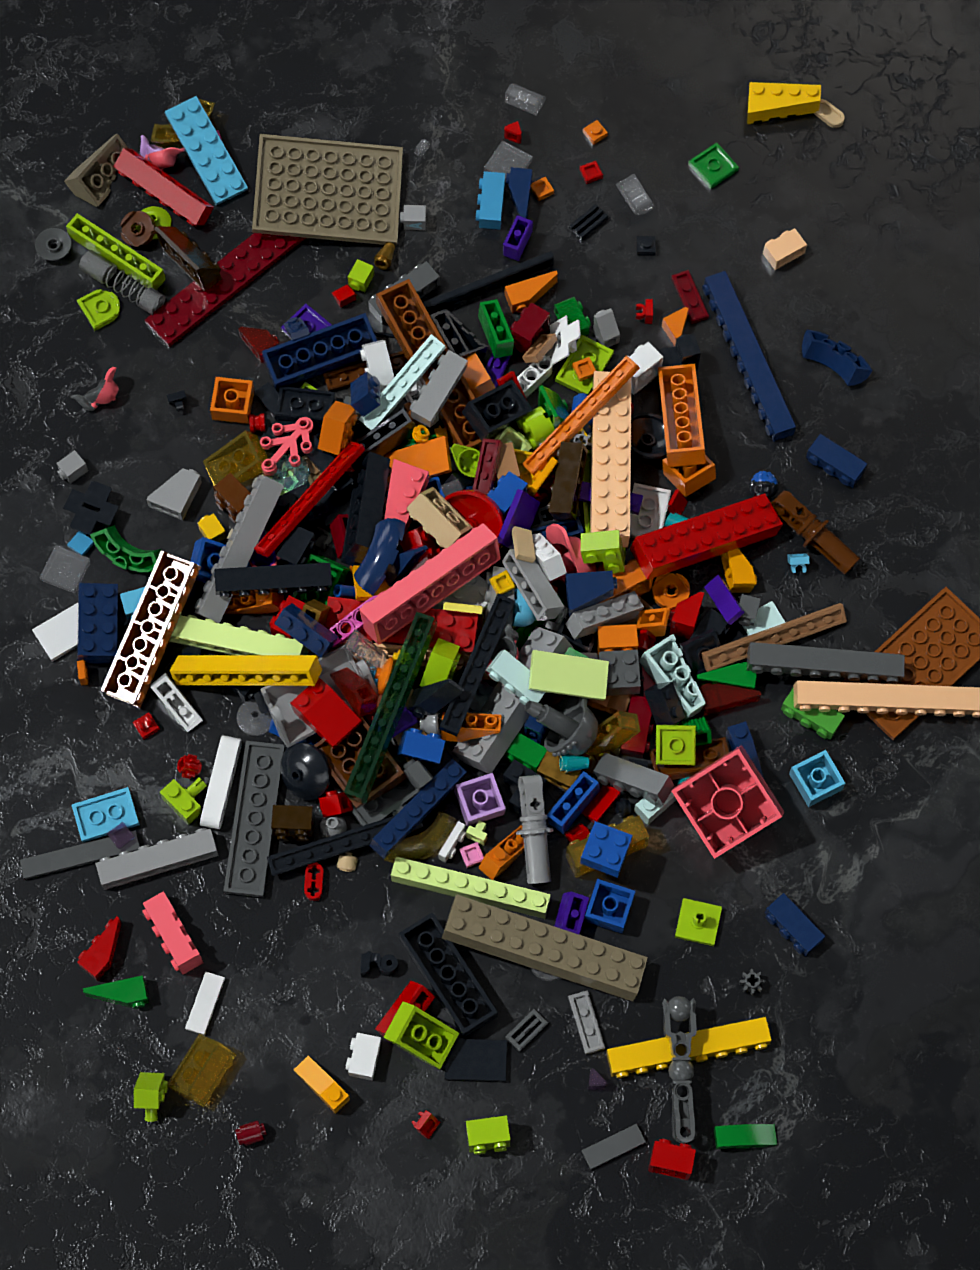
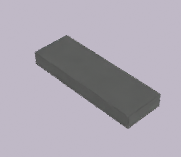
M635 1124L581 1150L590 1170L646 1142L638 1125Z

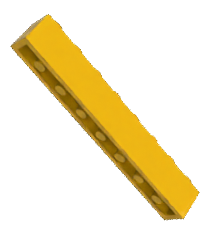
M178 655L170 669L176 685L315 686L322 672L317 655Z
M766 1017L698 1030L696 1035L692 1037L691 1052L688 1057H691V1060H696V1062H703L711 1056L722 1058L728 1056L730 1052L742 1054L748 1052L747 1049L755 1048L756 1050L767 1048V1045L771 1042V1036ZM666 1037L610 1048L606 1052L611 1076H617V1078L629 1076L628 1073L632 1072L644 1074L649 1072L648 1069L656 1068V1070L669 1068L668 1065L672 1062L671 1058H673L669 1038ZM680 1044L676 1046V1053L680 1056L685 1055L686 1048Z

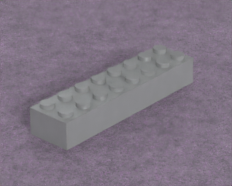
M536 626L520 649L518 661L530 670L533 650L565 654L569 647L573 648V646L564 636ZM499 681L479 713L502 715L500 733L458 742L452 752L464 764L488 774L492 773L530 716L525 710V705L519 701L520 698L515 694L507 692L504 689V685Z

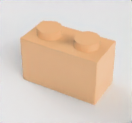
M794 228L791 231L783 232L775 240L767 241L764 246L763 255L774 270L805 254L807 244Z

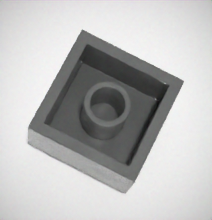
M638 650L599 652L598 660L609 661L606 696L640 694Z

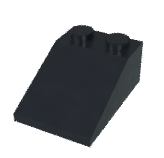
M510 380L469 401L462 413L480 440L483 441V439H490L496 436L506 427L511 426L532 412L533 409L514 381Z

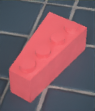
M393 459L384 520L396 518L404 521V533L408 531L412 522V518L406 508L421 492L426 490L429 483V471Z
M164 891L143 902L145 909L142 912L147 921H153L155 926L151 928L156 937H162L164 943L161 946L165 953H171L173 960L170 962L175 971L180 970L182 975L203 964L204 962L198 950L195 948Z

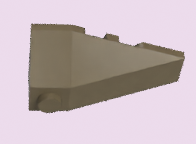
M115 134L78 166L64 182L75 196L96 207L99 206L109 195L110 185L116 178L115 173L117 169L113 166L123 148L128 147L120 136Z

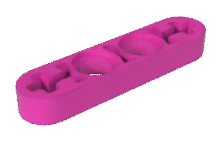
M378 595L370 597L329 629L335 635H337L335 633L337 630L343 636L341 639L338 636L332 649L340 646L363 628V623L357 620V614L360 612L359 609ZM349 623L351 625L349 633L342 632L341 627L343 624Z

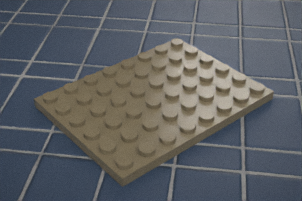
M260 134L252 233L382 245L391 242L397 246L403 147Z

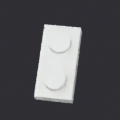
M460 821L457 822L438 854L439 860L446 863L448 858H453L457 850L455 848L457 843H461L466 836L465 824Z

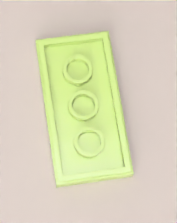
M533 650L528 690L604 701L606 700L609 661Z

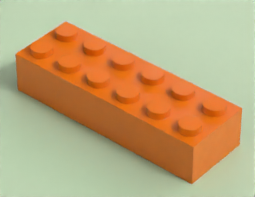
M695 364L658 367L668 467L706 464Z

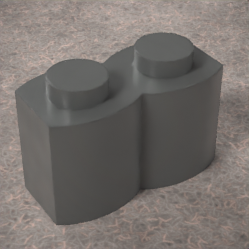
M413 758L403 765L405 768L403 770L404 774L416 790L434 778L419 759L415 761Z

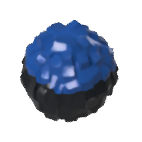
M766 471L756 473L749 483L750 493L753 497L765 493L768 499L773 498L779 488L775 476L771 472Z

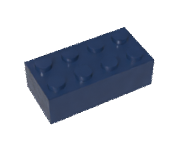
M79 583L77 661L84 660L85 663H113L117 653L118 584Z

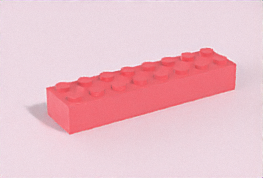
M482 523L480 526L473 528L464 537L457 539L454 544L443 549L434 558L427 560L421 567L411 571L408 576L395 582L392 587L381 592L372 601L365 603L359 609L364 631L378 645L494 565L501 560L497 536Z

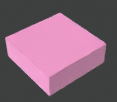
M478 842L459 849L466 868L481 863L484 858Z

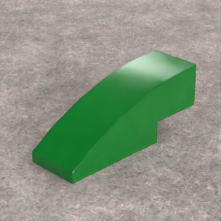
M775 1124L715 1126L714 1128L716 1150L777 1145Z

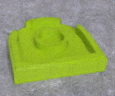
M99 289L77 300L78 305L94 331L113 322L120 313V302L113 292Z

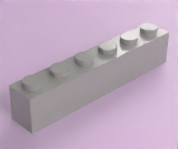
M201 828L196 830L194 834H181L174 840H161L154 846L145 845L139 847L137 851L121 852L117 857H104L100 859V862L96 863L101 885L106 890L219 855L211 829Z

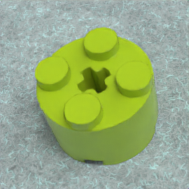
M541 406L533 409L532 412L516 422L533 450H536L540 446L539 444L543 443L555 430L550 418H546L543 415L546 411Z

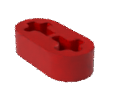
M319 863L309 864L305 870L304 892L306 898L310 901L319 900L323 893L324 872ZM313 868H317V871L320 872L316 874V880H313L312 873H309V871H313ZM312 884H315L316 890L319 891L315 893V896H311V893L308 892L312 890Z

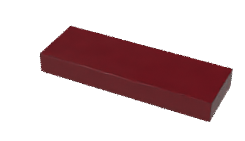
M689 270L672 275L671 279L683 306L689 308L688 318L691 324L708 319L709 315Z
M483 439L472 490L487 495L493 489L503 443L501 440Z

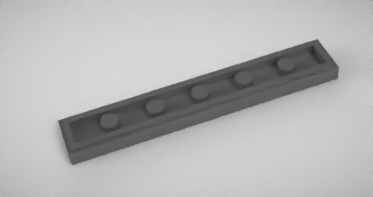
M135 830L21 859L20 864L23 878L27 880L98 862L104 857H117L124 851H137L140 846Z

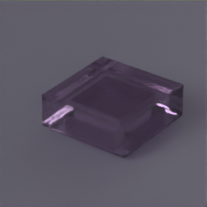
M121 822L107 833L118 849L135 838L124 822Z

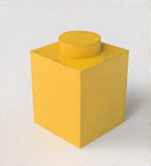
M214 513L210 516L202 517L198 522L199 530L205 538L217 542L227 538L224 528Z

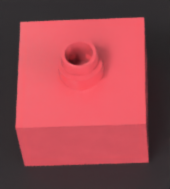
M742 745L678 784L671 791L714 859L775 822L784 814V810Z

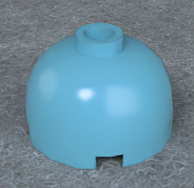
M515 588L512 626L525 627L531 625L536 617L519 589Z

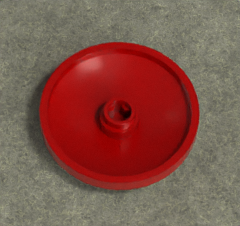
M459 490L444 497L473 528L484 523L498 538L505 520L500 508L490 497L475 490Z

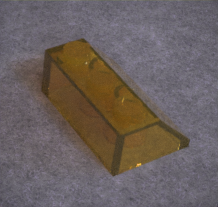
M199 1034L169 1080L168 1088L189 1101L204 1107L210 1100L217 1085L220 1084L225 1072L232 1065L236 1054L220 1042Z

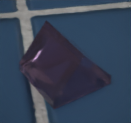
M592 1068L590 1070L588 1090L604 1089L607 1082Z

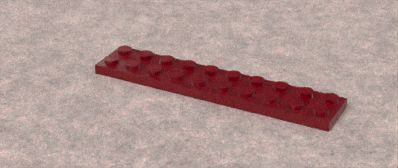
M261 233L252 234L217 262L221 269V281L206 292L193 281L156 310L153 315L147 317L145 323L170 347L306 238Z

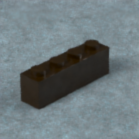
M561 442L560 449L557 451L558 463L554 468L555 480L554 484L551 485V501L548 502V512L556 520H576L588 450L583 443Z

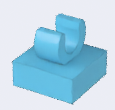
M806 553L787 554L788 563L791 565L793 573H796L795 569L798 565L802 566L803 573L806 572L805 564H809V556Z

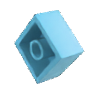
M826 750L791 767L789 773L808 807L842 791L845 785L843 778Z

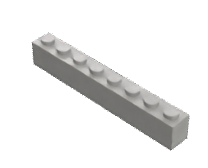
M259 475V477L254 479L251 494H248L244 500L245 506L243 511L238 513L235 520L237 523L228 534L227 539L229 540L226 546L222 547L219 553L220 559L211 570L212 576L203 587L204 593L195 604L196 610L194 613L206 619H211L216 623H220L233 594L228 598H221L220 595L215 594L214 569L247 566L254 547L257 545L284 488V485L265 475Z

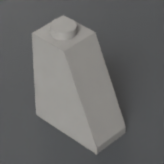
M182 468L147 497L148 506L183 520L202 483L199 473L192 469L186 470Z

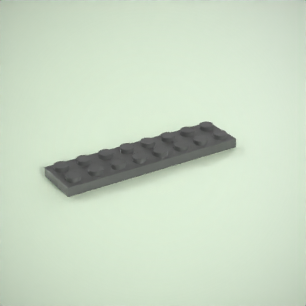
M246 741L223 890L226 894L264 897L268 869L267 857L270 856L273 835L271 829L273 805H277L281 779L280 763L285 752V745Z

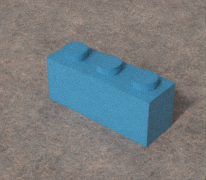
M484 171L483 178L479 180V189H482V194H478L477 205H480V210H476V221H479V228L501 230L505 173Z

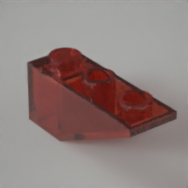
M348 667L330 674V677L359 718L376 711L378 695L366 680Z

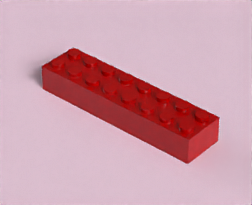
M764 493L637 536L630 550L646 579L649 580L727 553L728 551L776 536L783 523Z
M328 596L327 605L330 606V610L324 627L329 630L365 601ZM431 608L389 637L384 643L434 648L438 638L460 646L459 651L472 653L481 633L483 615ZM359 612L357 614V620L362 622L361 615ZM349 623L343 624L341 627L342 632L349 633L351 625ZM364 627L350 637L351 639L374 641L364 631ZM337 630L335 631V633H337V636L343 637L338 633Z

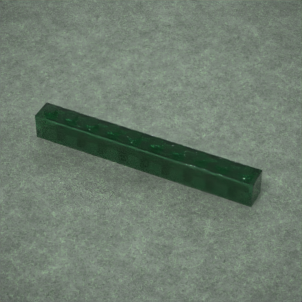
M416 612L344 790L347 798L364 804L367 802L438 625L434 617Z

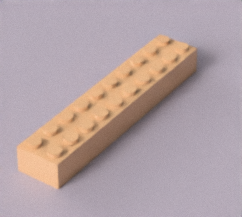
M594 371L593 390L610 372ZM631 378L592 418L590 533L619 530L623 547H628L630 539Z

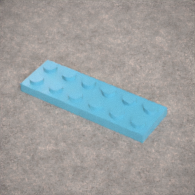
M197 96L165 111L168 121L216 206L248 190L246 183Z

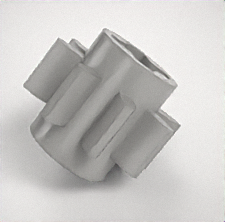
M582 430L581 434H576L575 438L570 440V442H576L579 438H582L585 447L592 445L588 442L591 436H585L584 430Z

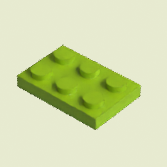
M581 334L576 343L577 351L570 353L556 376L555 382L577 393L589 395L593 389V377L579 382L572 363L590 357L595 370L604 371L614 354V350Z

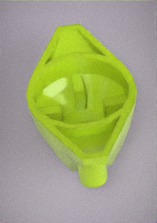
M453 444L450 450L458 470L466 476L475 478L480 452L471 447Z

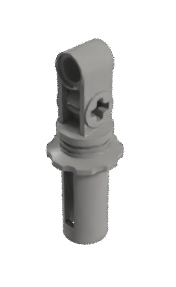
M540 775L521 776L518 779V788L522 817H520L522 829L517 831L516 835H522L524 839L527 883L551 882L547 835H549L548 832H553V828H549L546 825L547 815L544 812L542 778Z

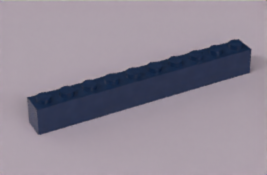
M726 271L705 277L704 285H702L705 296L708 295L710 308L712 311H715L717 315L716 321L724 330L723 336L725 341L729 342L731 346L730 352L732 357L737 359V368L745 377V386L747 389L750 388L752 402L758 406V414L760 419L764 420L766 424L765 430L767 435L772 437L773 442L794 435L795 423Z

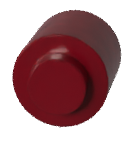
M258 1120L241 1125L239 1129L235 1130L239 1145L245 1144V1146L263 1141V1136L267 1135L264 1123L259 1124Z

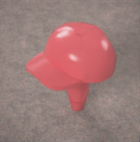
M559 524L547 526V541L561 554L567 571L566 574L596 572V562L583 563L581 539L575 536H568L565 528ZM566 574L549 581L550 584L560 580L565 585Z

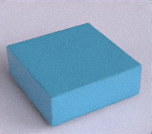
M78 531L67 546L81 557H84L94 545V542L88 536Z

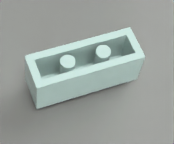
M506 650L500 651L486 669L490 673V678L496 682L500 681L507 692L515 694L520 698L519 701L523 705H526L528 701L538 703L546 693L528 690L530 670Z

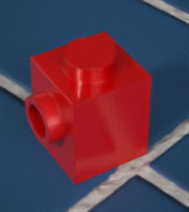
M337 790L325 792L326 796L319 798L323 817L353 810L351 801L345 792L338 793Z

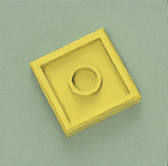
M445 602L443 610L484 614V606Z

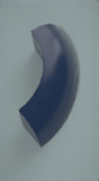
M806 330L802 342L804 358L817 361L831 368L842 377L847 386L862 383L872 373V369L861 355L857 357L851 352L852 348L840 340L838 343L830 340L827 334Z
M388 518L376 524L369 550L354 573L358 585L371 595L375 594L386 578L385 573L388 565H393L399 552L396 549L399 541L403 540L405 532L404 521Z

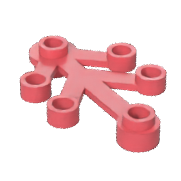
M302 417L295 424L284 426L280 423L273 424L272 431L275 436H280L286 432H293L290 436L270 439L267 436L261 438L260 444L263 449L282 445L271 459L263 461L261 467L265 475L272 476L277 472L276 464L289 449L291 454L289 457L290 465L298 467L301 464L297 448V439L301 435L303 440L301 443L302 452L307 454L313 450L309 434L312 432L314 425L310 418Z

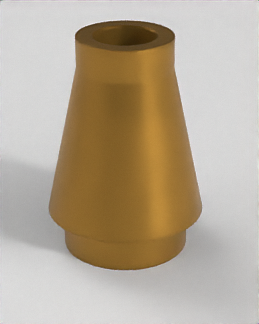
M387 242L375 255L374 264L378 268L387 269V267H390L395 245Z

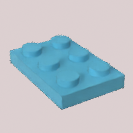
M128 787L72 804L83 843L139 825Z

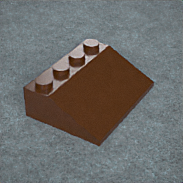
M359 712L356 715L362 720V723L335 748L331 747L324 739H321L314 745L325 755L330 766L331 775L356 809L387 793L407 779L402 769Z

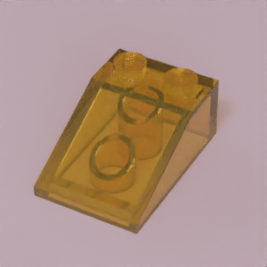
M245 430L206 458L203 463L215 486L229 473L240 483L258 476L263 472L261 465L268 457L261 447L258 436Z

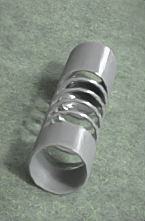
M89 250L81 258L79 263L81 271L101 284L106 283L108 288L113 287L116 293L121 292L122 297H129L130 302H136L138 307L151 315L164 305L165 295L152 287L147 289V284L141 287L136 300L132 301L130 299V295L139 286V279L131 286L129 295L124 296L123 290L130 284L132 275L127 276L121 290L116 291L115 286L122 280L125 273L124 270L118 273L114 285L108 286L107 282L115 274L117 265L95 251ZM121 272H123L121 278L116 283L118 276L121 274ZM131 276L128 284L124 287L125 282ZM138 281L136 288L132 291L133 286ZM146 286L144 292H143L142 295L139 297L140 292H141L142 289Z

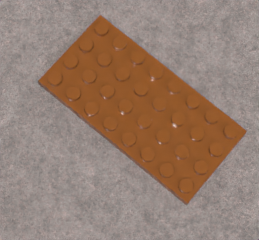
M945 587L875 652L905 655L904 678L898 684L953 686L980 661V618ZM846 678L842 681L848 683H870L868 680L849 681ZM879 681L875 684H887V682ZM877 711L865 713L892 740L897 738L920 716L915 715V712H908L905 715H898L896 712L889 711L887 714H877Z

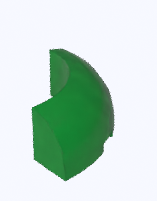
M115 525L90 534L101 554L113 561V564L125 570L152 572L162 550H142L130 545L121 537Z

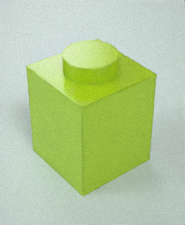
M357 259L348 275V285L356 291L361 290L365 292L374 276V266Z

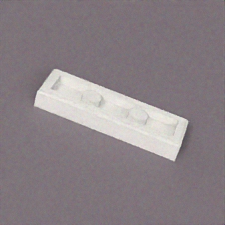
M205 972L185 1027L186 1030L205 1036L225 977Z

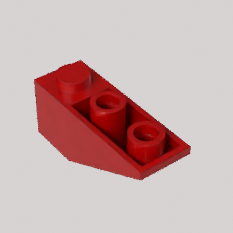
M118 916L114 920L108 921L103 933L95 936L91 942V947L88 950L85 949L78 957L77 963L97 981L100 980L112 965L122 924Z

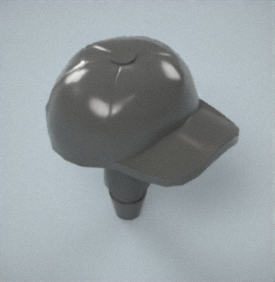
M567 696L557 704L556 709L534 701H528L525 705V710L533 718H536L538 723L549 728L544 739V746L554 757L566 754L580 756L588 751L597 738L599 731L598 721L593 712L587 707V698Z

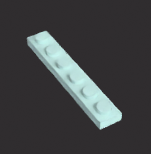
M431 334L381 392V405L366 416H361L358 420L370 430L380 425L446 349V346Z

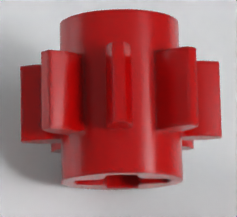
M192 754L184 755L177 764L179 773H182V777L187 779L195 778V776L199 775L202 768L200 760H197V756Z

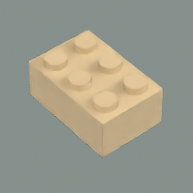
M434 487L421 492L406 508L409 511L410 517L415 521H419L423 526V530L436 539V543L442 548H448L457 539L467 535L473 528Z

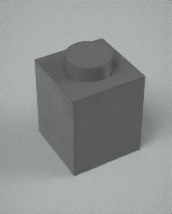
M742 594L739 604L745 613L735 622L742 626H754L760 598Z

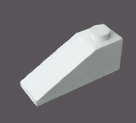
M164 673L151 684L152 690L187 732L203 721L167 673Z

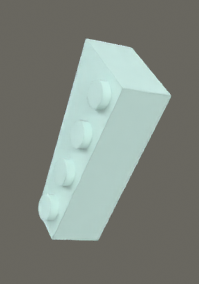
M672 634L645 651L639 663L655 684L673 681L685 714L683 720L687 721L698 714L706 703L696 681H693L690 674L691 670L686 665L682 657L683 653L678 648L675 642L676 638Z

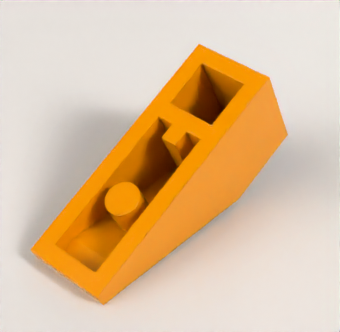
M739 548L721 554L725 578L732 593H750L757 584V576L754 574L752 565Z
M309 1056L294 1069L299 1077L335 1114L350 1100L349 1095Z

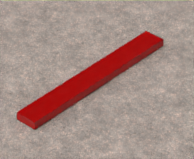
M351 441L254 547V550L258 554L269 557L365 451L364 446Z

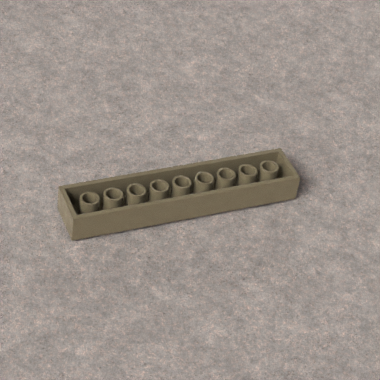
M457 894L442 935V939L633 1001L638 994L648 958Z

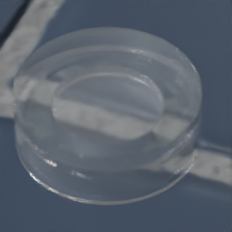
M422 139L416 146L414 154L418 157L423 156L429 148L430 142Z

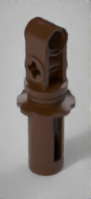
M783 491L771 502L777 515L797 532V535H801L805 539L803 546L806 547L810 544L815 547L844 575L860 559L826 527L829 523L828 519L823 522L819 521L816 518L817 516L812 514L790 492Z

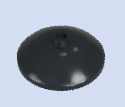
M647 412L631 416L632 453L646 459H659L667 456L663 417Z
M305 742L296 743L286 749L281 758L280 770L287 789L294 796L302 800H315L324 795L331 781V770L325 755L314 745Z

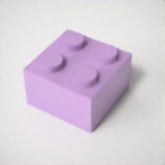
M493 773L455 785L454 792L467 827L477 824L479 820L483 822L504 815L506 808Z

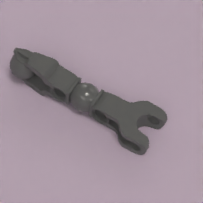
M675 996L669 1002L665 998L662 1002L664 1012L663 1028L664 1036L669 1038L671 1055L673 1056L668 1070L669 1076L673 1080L672 1084H674L672 1089V1136L678 1143H687L692 1141L695 1136L693 1093L690 1086L692 1083L691 1079L694 1076V1066L690 1062L691 1057L688 1056L691 1052L692 1037L697 1033L696 1001L694 998L689 1001L683 996ZM670 1018L677 1022H682L689 1018V1033L681 1031L676 1034L672 1033ZM679 1044L686 1048V1053L683 1056L676 1053L675 1049ZM679 1086H684L687 1089L686 1097H680L677 1094ZM681 1128L686 1129V1137H682L680 1134Z

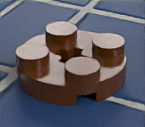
M132 211L122 219L120 225L122 232L120 234L123 241L128 245L143 248L153 239L156 234L154 228L157 226L154 219L148 213ZM136 226H141L140 232L135 233Z

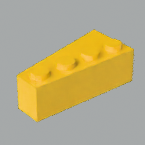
M750 82L747 124H752L754 121L762 120V122L769 121L770 118L780 117L781 119L787 118L788 115L795 114L798 116L819 111L821 85Z

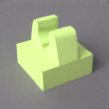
M479 820L475 828L469 825L466 831V838L484 846L487 841V833L484 832L486 823Z

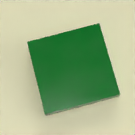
M717 142L688 163L710 189L739 170V166Z

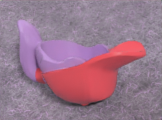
M141 135V156L151 161L161 170L174 166L177 155L185 151L184 148L170 147L164 149L160 146L151 145L148 139Z

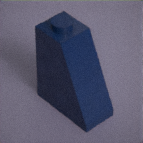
M612 570L566 574L565 585L569 617L573 612L596 605L613 596L614 589H617V578L613 577Z

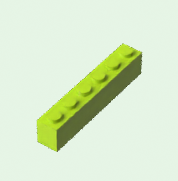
M78 213L66 225L70 238L117 265V269L120 271L124 270L128 276L132 275L134 280L139 279L140 284H147V288L152 287L158 290L166 280L162 268Z

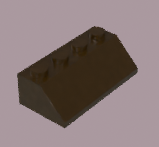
M157 226L154 228L163 251L204 292L222 280L220 275L221 269L216 262L212 263L207 253H202L198 245L194 241L191 242L184 231L180 232L176 227Z

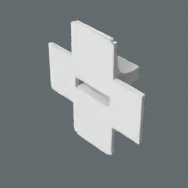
M566 315L550 325V334L555 333L558 338L553 348L545 354L546 356H551L552 365L570 355L569 352L574 353L577 351L576 340L581 336L579 320L568 325V317Z

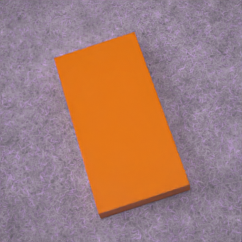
M446 436L392 451L384 456L390 459L389 467H391V472L393 459L429 471V478L452 472L449 443ZM390 473V475H389V477H388V479H387V482H389V485H390L391 473Z

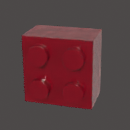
M532 302L528 308L525 307L520 314V319L514 321L510 328L514 339L513 348L525 354L541 334H547L550 327V313Z

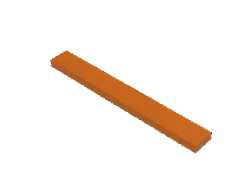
M626 355L522 465L533 476L538 470L541 471L549 460L557 455L561 442H569L640 367Z

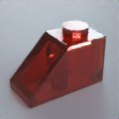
M238 328L240 338L260 363L264 362L262 351L279 344L277 337L274 334L271 335L265 329Z

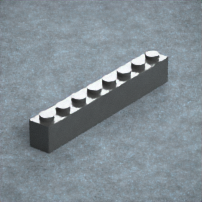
M750 642L747 649V670L756 674L771 672L773 675H782L785 673L794 677L810 675L811 678H821L822 676L829 677L832 680L846 678L849 681L868 680L870 683L883 681L887 682V684L901 683L904 678L905 655L756 642Z

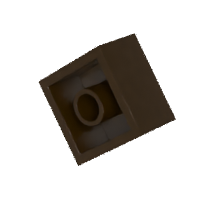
M273 805L271 829L274 839L282 842H287L289 839H297L298 842H308L314 839L315 815L312 806Z

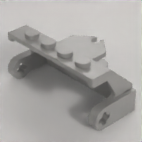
M346 644L318 659L322 668L319 678L330 686L353 712L374 702L373 699L379 696L367 664L364 660L355 663ZM265 686L260 691L269 708L278 734L287 748L316 733L295 715L290 704L308 686Z

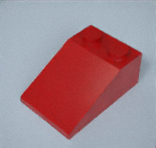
M318 678L315 686H308L290 702L295 715L333 748L362 723V720L336 692L320 678Z

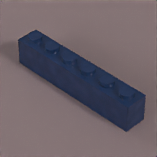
M451 759L372 839L370 847L385 859L455 788V785L464 779L467 771L455 760Z

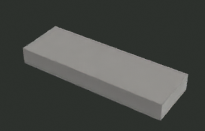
M588 990L569 995L568 999L585 1055L604 1050L605 1046Z

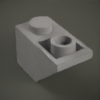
M611 308L596 313L593 325V333L600 344L608 348L620 341V332Z

